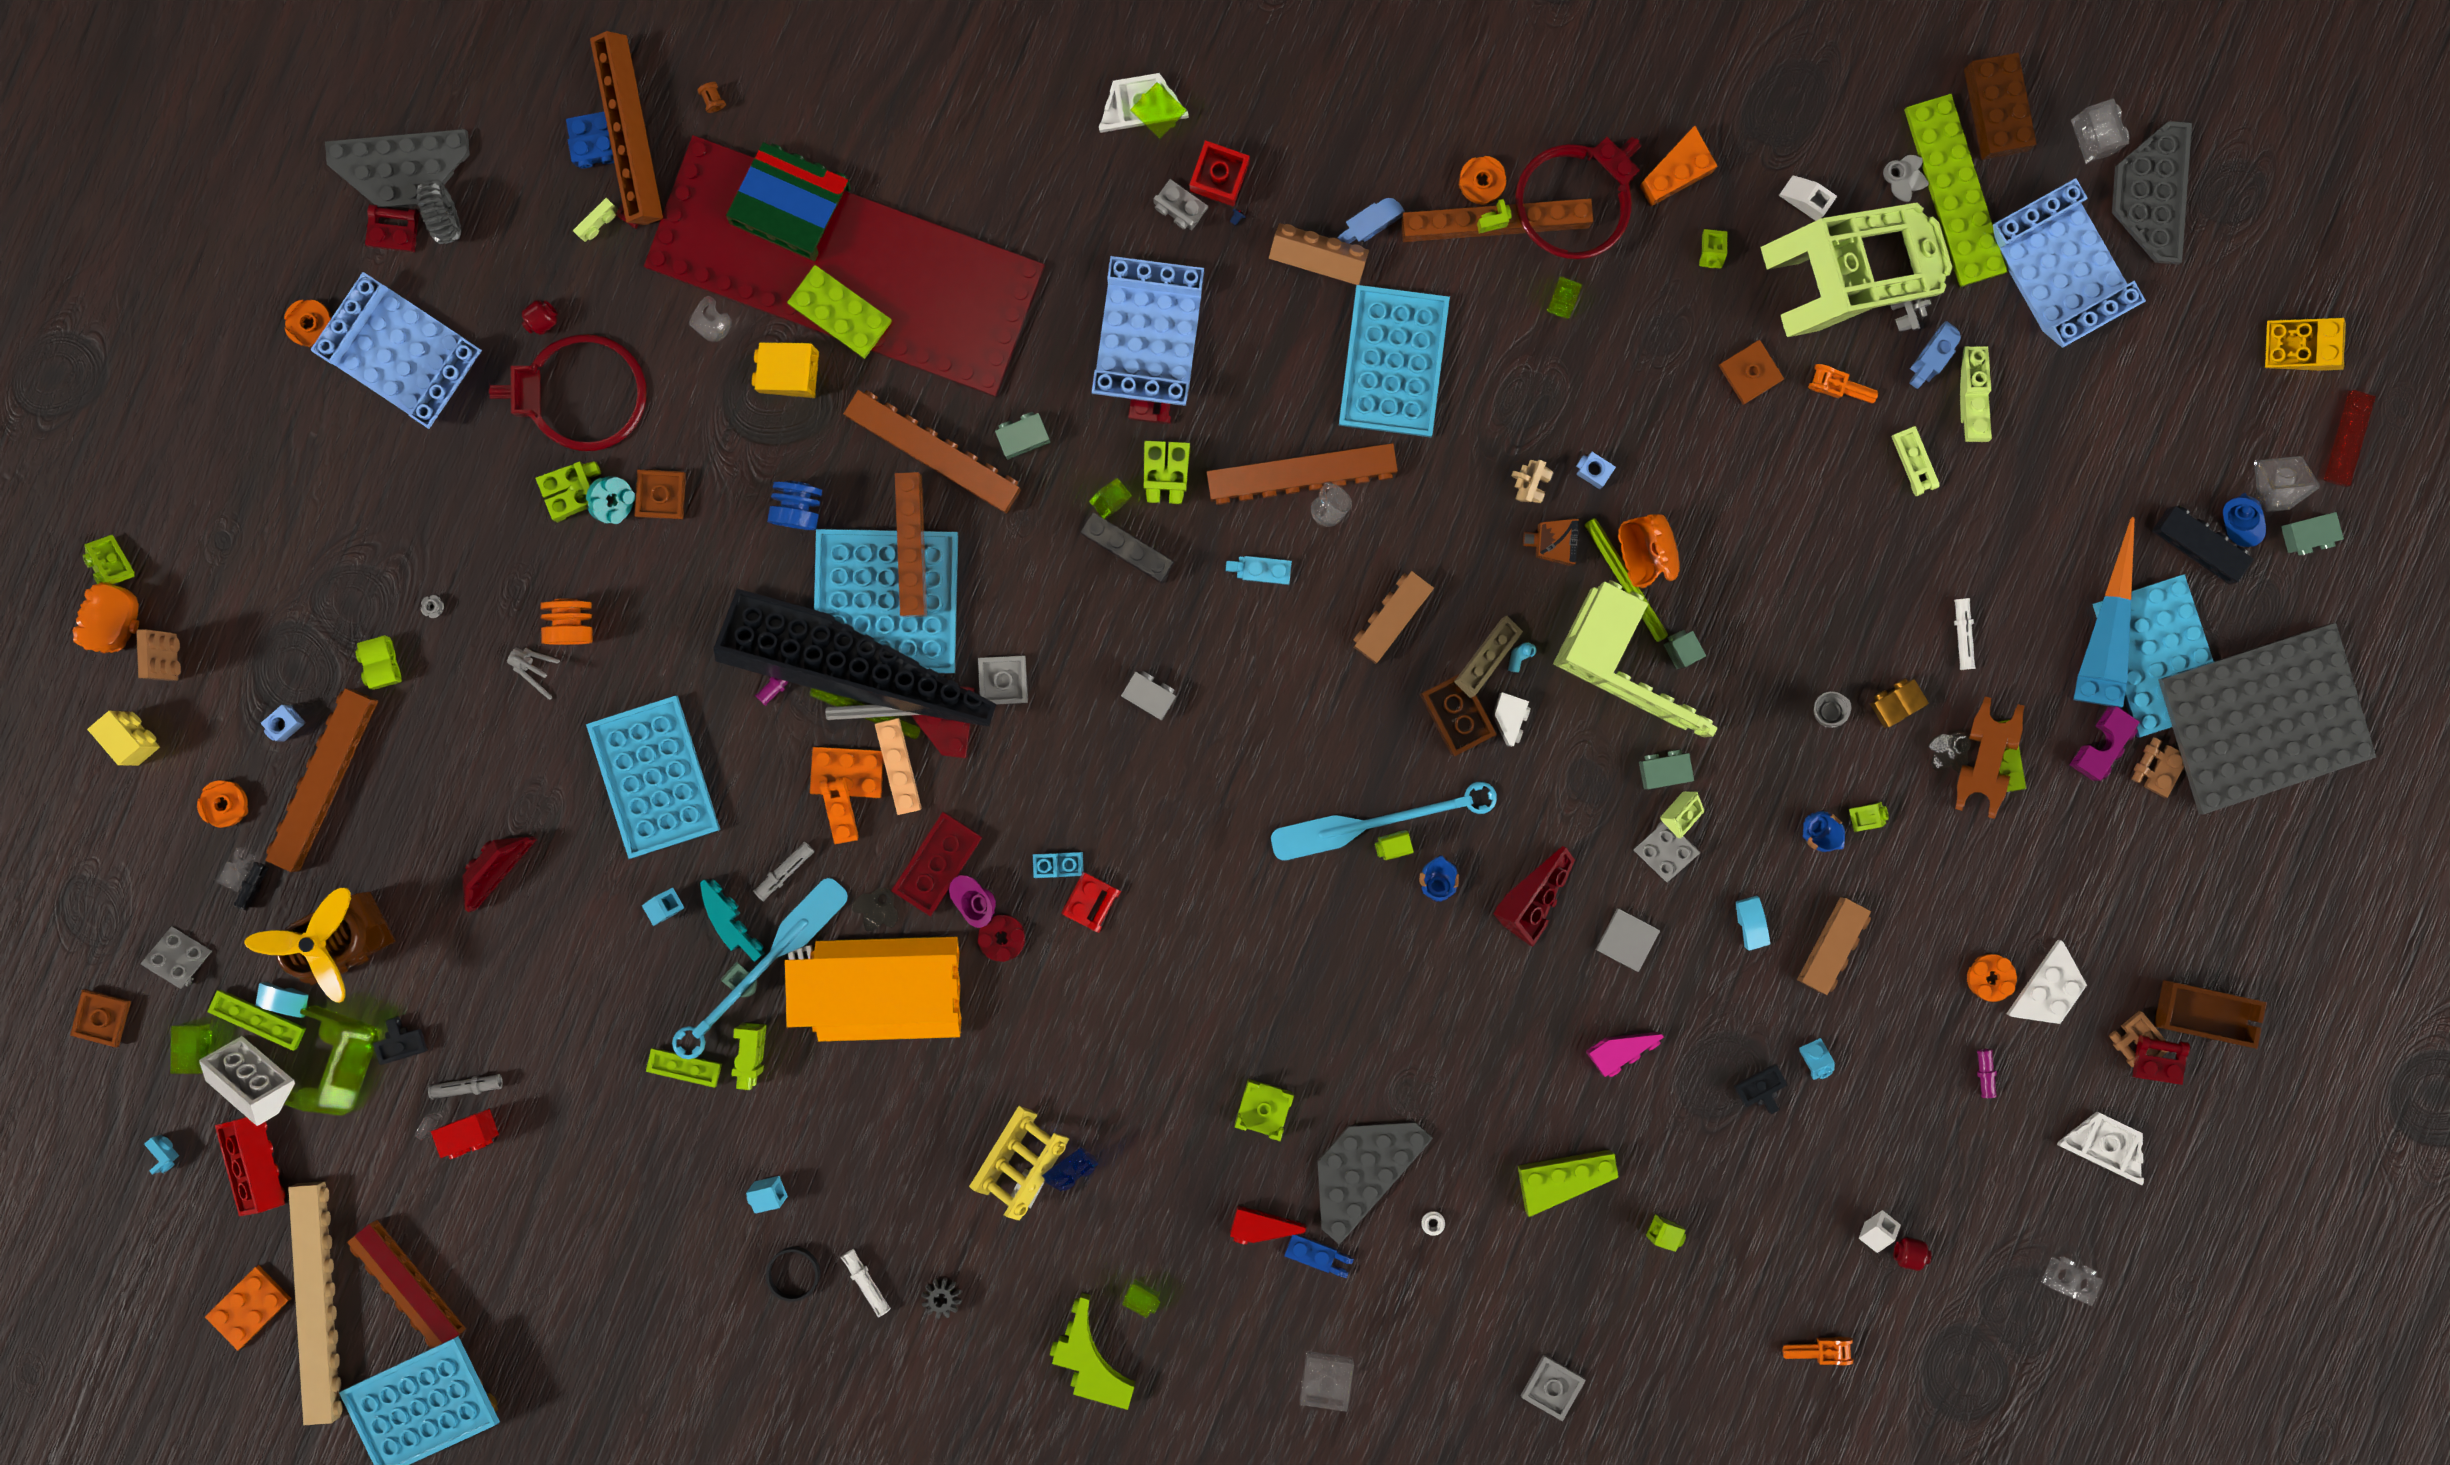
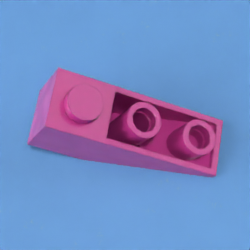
M1659 1032L1608 1037L1586 1050V1052L1604 1077L1608 1075L1612 1077L1622 1070L1620 1067L1625 1063L1631 1064L1641 1057L1640 1053L1646 1049L1650 1051L1661 1044L1659 1040L1664 1037Z

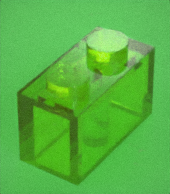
M178 1024L171 1026L170 1074L203 1073L199 1060L209 1055V1044L212 1040L209 1024Z

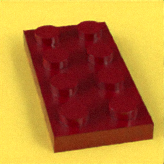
M942 812L891 891L931 917L948 892L950 883L959 875L983 837L947 813Z

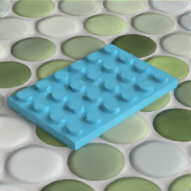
M1356 285L1339 426L1432 437L1450 297Z
M2185 574L2131 591L2128 682L2124 701L2129 715L2140 722L2136 727L2138 729L2136 737H2143L2172 727L2158 679L2213 662ZM2103 601L2092 604L2096 617H2098Z
M678 696L666 698L586 724L629 859L720 830Z
M459 1336L339 1392L374 1465H410L489 1429L500 1422Z

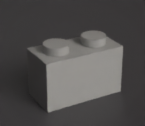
M1144 671L1141 674L1135 672L1121 696L1158 719L1163 720L1176 698L1172 694L1174 689L1164 683L1161 686L1152 682L1154 677Z

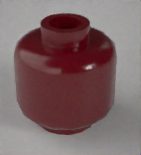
M535 300L522 311V318L524 320L522 325L530 334L535 332L538 335H543L556 325L558 313L548 301Z
M1905 1237L1895 1244L1893 1256L1900 1267L1920 1271L1926 1264L1930 1263L1932 1254L1928 1250L1926 1242Z

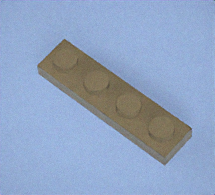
M1508 616L1503 617L1454 682L1470 698L1474 697L1523 631Z

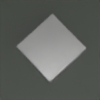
M1026 656L978 658L980 696L995 704L1028 703Z
M1617 908L1595 950L1639 972L1660 930Z
M1543 1355L1520 1396L1563 1421L1586 1379Z

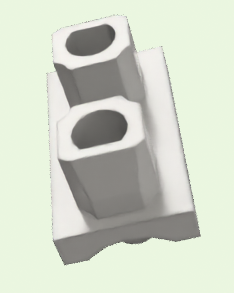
M1917 299L1914 305L1912 301L1891 304L1893 311L1905 307L1908 314L1895 319L1899 331L1910 329L1916 331L1921 329L1915 310L1919 311L1921 318L1927 316L1925 307L1931 305V301Z

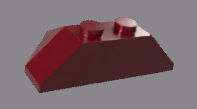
M535 837L496 839L493 841L489 840L481 848L482 854L477 859L473 858L466 865L465 869L467 871L463 874L466 911L472 912L478 909L537 840Z

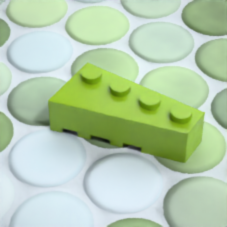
M1611 1150L1518 1166L1525 1212L1529 1217L1618 1178L1615 1154Z

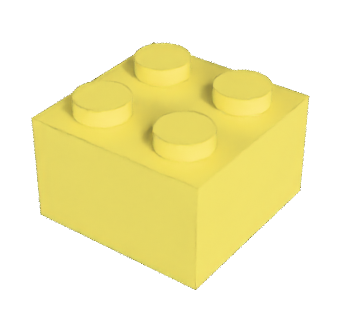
M109 710L88 728V731L117 765L139 766L160 748L155 742L157 740L155 735L143 728L140 724L142 722L141 719L133 712Z

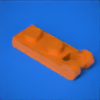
M836 778V781L831 782L828 780L820 781V790L824 798L834 844L858 840L859 835L845 778ZM838 790L839 795L832 796L831 791Z

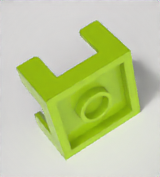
M1248 1079L1235 1121V1128L1245 1131L1250 1129L1269 1135L1271 1139L1281 1141L1284 1123L1289 1107H1291L1294 1093Z

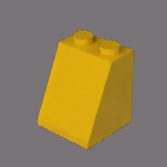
M759 343V349H755L754 362L757 363V370L752 375V386H755V390L758 393L815 398L819 351L810 343Z

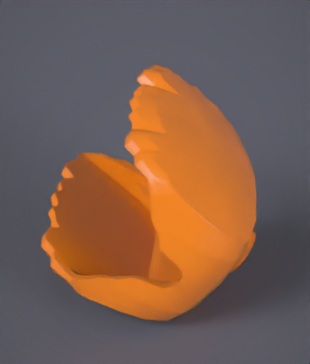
M1650 514L1623 522L1618 529V539L1622 544V559L1629 570L1627 574L1632 585L1641 588L1650 586L1661 572H1664V576L1669 582L1676 579L1679 573V557L1674 535L1666 517L1661 514Z
M100 582L99 584L92 585L90 589H86L84 596L87 600L83 601L80 605L81 609L77 612L76 623L78 626L73 628V641L85 650L100 651L104 654L118 652L126 646L131 634H135L138 630L139 620L136 619L139 603L137 597L131 591L114 584Z

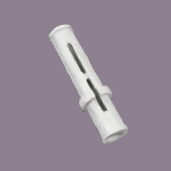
M1970 598L1954 600L1956 609L1954 626L1957 625L1960 670L1976 669L1972 637L1974 619H1971Z
M854 1249L843 1254L841 1259L849 1269L851 1279L855 1280L877 1317L887 1313L891 1308L867 1272L869 1270L867 1266L863 1265Z

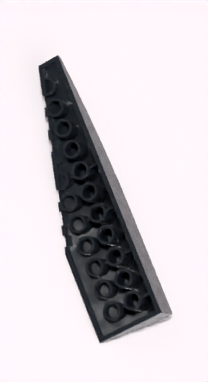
M737 589L714 646L716 662L901 711L990 727L996 704L971 690L967 691L958 686V683L951 679L948 681L939 676L938 672L920 666L919 662L887 645L879 644L871 636L855 631L854 627L846 623H840L828 613Z

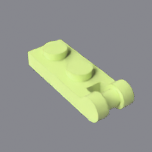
M1916 426L1892 435L1891 437L1910 480L1914 495L1919 496L1924 494L1925 490L1939 488L1938 479ZM1924 473L1926 480L1921 482L1919 475Z

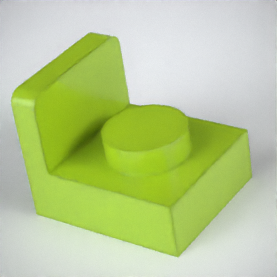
M1504 199L1498 200L1497 215L1495 212L1483 214L1482 218L1478 220L1479 234L1507 227L1512 215L1510 206L1505 205Z
M1704 229L1699 266L1722 268L1727 256V231Z
M1881 801L1849 809L1854 832L1883 827L1886 825V820L1889 819L1887 808L1882 806Z

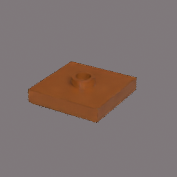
M1760 340L1718 365L1743 405L1784 380V377Z
M637 470L635 517L683 520L686 473Z
M83 989L70 1036L112 1047H119L131 1001Z

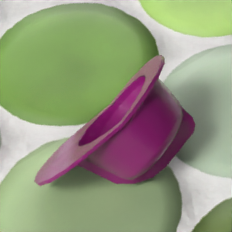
M960 875L954 878L949 887L950 897L965 920L977 928L988 925L992 915L995 913L996 900L994 895L989 890L982 888L975 879L967 875Z

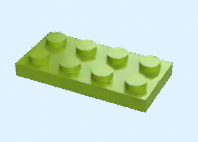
M814 265L787 302L788 305L864 359L892 323L889 317L816 265Z

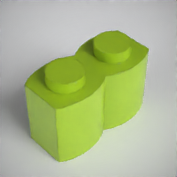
M381 636L357 643L356 658L363 665L364 672L361 673L363 683L366 686L368 685L369 689L375 690L402 682L390 637Z
M1406 830L1378 837L1379 842L1375 843L1378 857H1383L1385 861L1413 854L1410 836Z

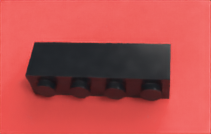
M2182 506L2167 508L2152 532L2226 583H2238L2254 560L2248 555L2249 552L2241 546H2234L2228 542L2229 538L2224 534L2215 533L2209 529L2210 525L2201 519L2196 520L2190 516V511Z
M1094 512L1081 531V534L1161 584L1174 565L1172 560Z

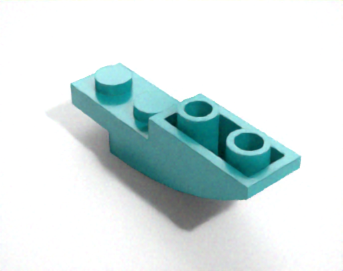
M709 879L701 881V892L706 911L723 942L731 951L740 946L754 962L765 955V952L762 950L764 948L763 945L755 937L752 939L746 933L748 929L742 922L734 920L740 914L737 910L738 904L731 897L726 898L722 894V887L714 879L711 881Z

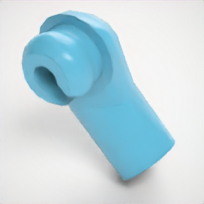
M1523 643L1514 648L1511 652L1508 671L1519 673L1521 661L1536 654L1537 649L1535 645Z

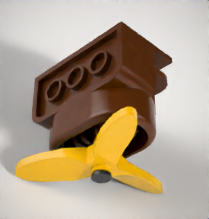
M348 888L334 890L323 900L315 912L290 924L284 930L258 932L250 935L244 941L246 947L254 952L276 955L279 965L286 973L299 978L304 983H310L311 986L318 983L325 994L331 1000L338 1003L343 1002L345 999V987L341 975L349 971L347 967L359 966L367 962L369 955L396 942L371 893L362 892L351 895Z

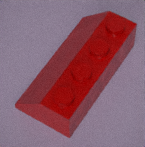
M242 1117L215 1125L238 1215L257 1214L285 1205V1190L279 1182V1168L273 1160V1146L267 1138L266 1121L256 1126L247 1117Z

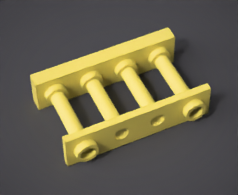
M1018 1106L969 1186L975 1192L989 1195L992 1192L1009 1206L1004 1215L1019 1221L1026 1214L1028 1206L1058 1157L1064 1152L1069 1138L1056 1133H1053L1052 1137L1034 1124L1037 1114L1021 1106ZM1027 1131L1046 1145L1039 1157L1021 1144ZM1015 1151L1034 1165L1027 1177L1009 1164ZM1002 1172L1021 1185L1014 1198L996 1184Z

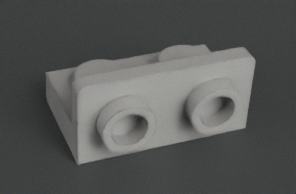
M1169 179L1159 195L1153 198L1156 205L1155 209L1164 216L1169 214L1175 218L1174 222L1182 229L1187 227L1191 231L1208 209L1205 203L1171 179Z

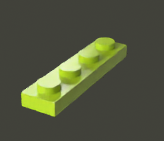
M223 990L216 991L207 1011L292 1051L297 1050L306 1030L303 1026Z

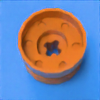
M554 599L549 602L540 603L541 610L552 611V614L541 615V619L552 621V626L541 628V644L573 645L593 643L592 627L581 625L582 620L592 618V614L581 613V610L592 609L591 602L578 599Z

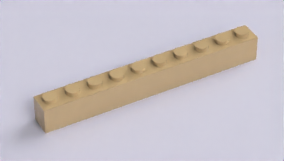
M325 1181L297 1183L288 1188L303 1425L329 1424L339 1419L343 1410L342 1402L339 1401L341 1379L338 1377L337 1372L340 1357L336 1353L338 1332L335 1330L334 1324L337 1310L333 1306L335 1284L332 1282L331 1277L334 1263L330 1259L332 1237L329 1235L328 1229L331 1221L330 1212L327 1211L329 1190L326 1188Z

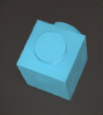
M674 888L653 897L642 905L653 926L684 909Z
M780 1176L755 1181L746 1192L748 1204L752 1206L754 1213L780 1208L788 1197Z

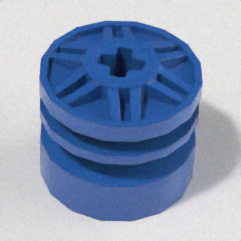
M797 481L773 482V489L783 491V494L772 493L771 498L780 501L781 506H770L767 522L796 529L816 530L819 514L809 511V507L820 506L821 502L810 498L811 496L821 497L822 490L810 484Z

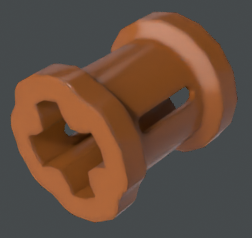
M716 82L706 83L697 89L698 94L702 95L705 101L707 113L717 112L726 106L725 101L721 99L718 93Z

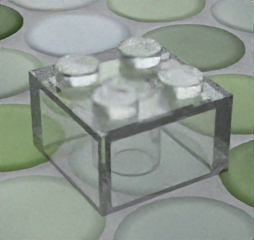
M2114 98L2089 106L2071 119L2086 164L2111 156L2129 144V132L2123 126L2121 109L2115 103Z
M1306 1351L1299 1395L1300 1405L1347 1412L1354 1370L1353 1358Z

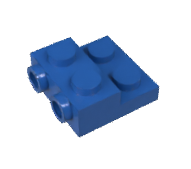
M605 112L566 119L571 161L576 167L586 169L593 167L595 163H614Z

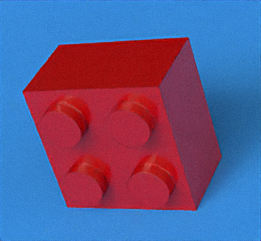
M1205 140L1190 182V192L1234 207L1249 166L1250 156Z
M490 1109L431 1131L440 1158L449 1156L450 1160L470 1152L471 1149L475 1151L493 1143L492 1138L499 1135Z

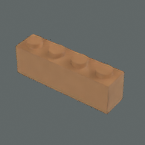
M1279 223L1269 259L1359 285L1369 250L1360 245L1341 242L1337 238L1324 237L1313 231H1304L1289 224Z
M1413 571L1409 575L1404 573L1396 583L1399 586L1394 594L1389 592L1382 601L1385 605L1380 613L1375 610L1367 621L1371 624L1366 631L1361 629L1353 639L1356 642L1354 648L1375 664L1378 663L1434 589V587Z
M1840 897L1797 981L1825 995L1832 992L1837 985L1838 980L1836 978L1839 972L1843 971L1848 964L1849 959L1847 957L1850 951L1855 950L1860 938L1858 936L1861 930H1865L1871 918L1869 915L1871 911L1847 898Z

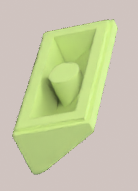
M1682 792L1660 817L1662 822L1677 838H1682L1704 813L1698 792Z

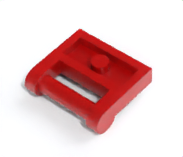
M1083 872L1061 913L1099 933L1108 910L1115 897H1119L1121 891ZM1104 890L1107 894L1092 921L1087 917L1101 891Z

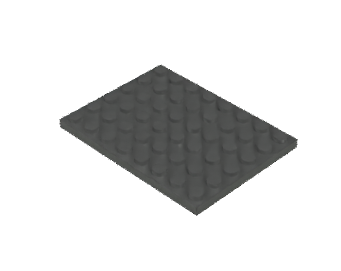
M2336 623L2320 626L2158 679L2199 814L2204 815L2376 758Z

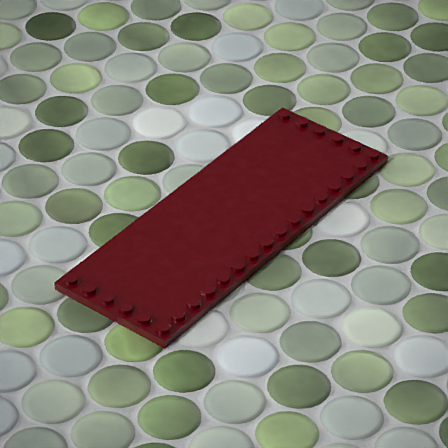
M692 135L665 207L663 219L659 223L643 267L833 337L787 303L814 265H816L892 320V323L872 348V352L991 396H997L1045 267L1044 264L844 191L817 245L819 254L816 260L812 261L729 224L726 214L755 158Z

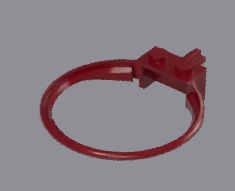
M1606 137L1596 147L1575 144L1559 145L1543 151L1532 159L1519 178L1515 198L1517 214L1527 235L1545 251L1567 259L1590 258L1610 249L1621 238L1630 219L1632 201L1629 182L1633 180L1640 169L1629 158L1641 148L1640 141L1637 138L1631 137L1623 146L1618 148ZM1585 156H1587V159L1590 161L1594 157L1621 184L1618 188L1621 191L1618 194L1620 219L1614 233L1603 244L1588 251L1567 252L1568 250L1557 248L1543 240L1532 228L1523 206L1524 188L1532 172L1540 164L1551 158L1575 157L1584 160Z
M583 334L566 337L548 345L537 355L530 366H511V385H490L489 394L490 399H511V413L514 416L531 417L538 428L556 443L578 451H597L619 443L635 429L645 409L647 391L643 372L636 359L628 350L609 338ZM579 342L598 343L616 351L631 367L637 384L636 406L629 421L614 435L595 442H578L567 439L552 430L541 417V384L538 367H542L546 360L559 349Z

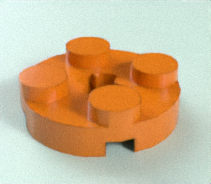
M1490 156L1470 159L1463 166L1460 173L1459 188L1468 200L1476 204L1487 205L1497 200L1506 186L1504 167L1498 160ZM1483 174L1488 177L1486 181L1489 184L1485 186L1484 184L1482 186L1479 185V180L1476 178L1478 175H1481V177Z
M316 300L296 301L285 313V332L293 342L312 348L331 320L332 314L325 305ZM306 318L309 320L313 318L314 322L311 328H304V325H306L304 320Z
M225 780L211 782L203 788L201 797L197 801V809L201 818L206 823H210L215 827H231L239 823L248 814L247 796L236 782ZM222 797L228 803L225 810L223 808L219 809L217 805L221 802L220 798Z
M1985 954L1978 957L1972 964V967H1969L1967 982L1970 990L1978 997L1986 1001L1996 1002L2014 993L2017 975L2009 959L1996 954ZM1991 971H1994V974L1997 975L1994 984H1990L1991 981L1987 982L1986 977L1990 976Z

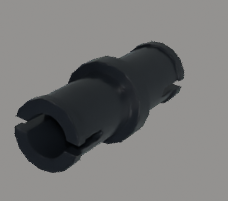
M258 862L253 863L247 879L242 881L241 886L243 887L233 904L235 907L245 911L249 910L256 892L259 893L261 890L260 884L269 869L268 866L262 863L259 865Z

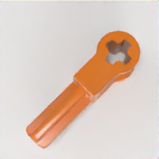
M1822 364L1815 365L1814 369L1816 372L1812 383H1809L1808 386L1813 391L1835 398H1840L1843 394L1869 403H1874L1878 397L1877 390L1848 381L1850 374Z
M1849 1337L1817 1338V1344L1783 1345L1782 1353L1785 1359L1817 1358V1362L1820 1365L1853 1364V1359L1851 1358L1850 1344L1853 1343V1339Z

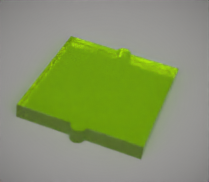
M1158 82L1146 94H1141V99L1130 109L1159 139L1171 127L1174 128L1176 122L1187 112Z

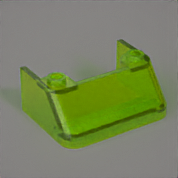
M315 1005L302 1008L300 1014L322 1021L319 1028L320 1038L334 1046L319 1089L306 1087L299 1090L297 1094L290 1092L284 1105L306 1112L345 1115L352 1111L374 1051L373 1043L378 1040V1031L370 1024Z

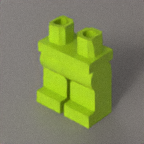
M1145 441L1144 490H1146L1148 503H1160V491H1170L1169 503L1182 504L1184 492L1187 490L1190 443L1169 442L1168 466H1166V442Z
M579 461L573 465L535 478L543 498L546 499L544 501L552 520L558 523L565 520L568 516L589 508L586 494L592 484L590 478L601 474L597 462L583 464Z
M742 1023L734 1028L733 1038L740 1039L739 1054L735 1058V1067L732 1069V1076H737L736 1089L751 1090L752 1086L757 1085V1076L763 1073L764 1065L760 1063L764 1055L766 1025Z

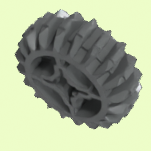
M438 179L425 181L418 185L416 198L420 214L423 217L427 230L430 232V236L439 244H448L459 239L461 235L459 217L445 185Z

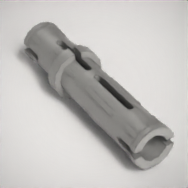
M804 841L774 872L770 871L767 874L768 877L753 892L764 902L778 887L781 888L784 885L783 882L815 851Z
M500 1074L480 1077L478 1075L467 1080L431 1084L428 1086V1095L431 1100L469 1093L478 1095L483 1091L502 1089L503 1081Z

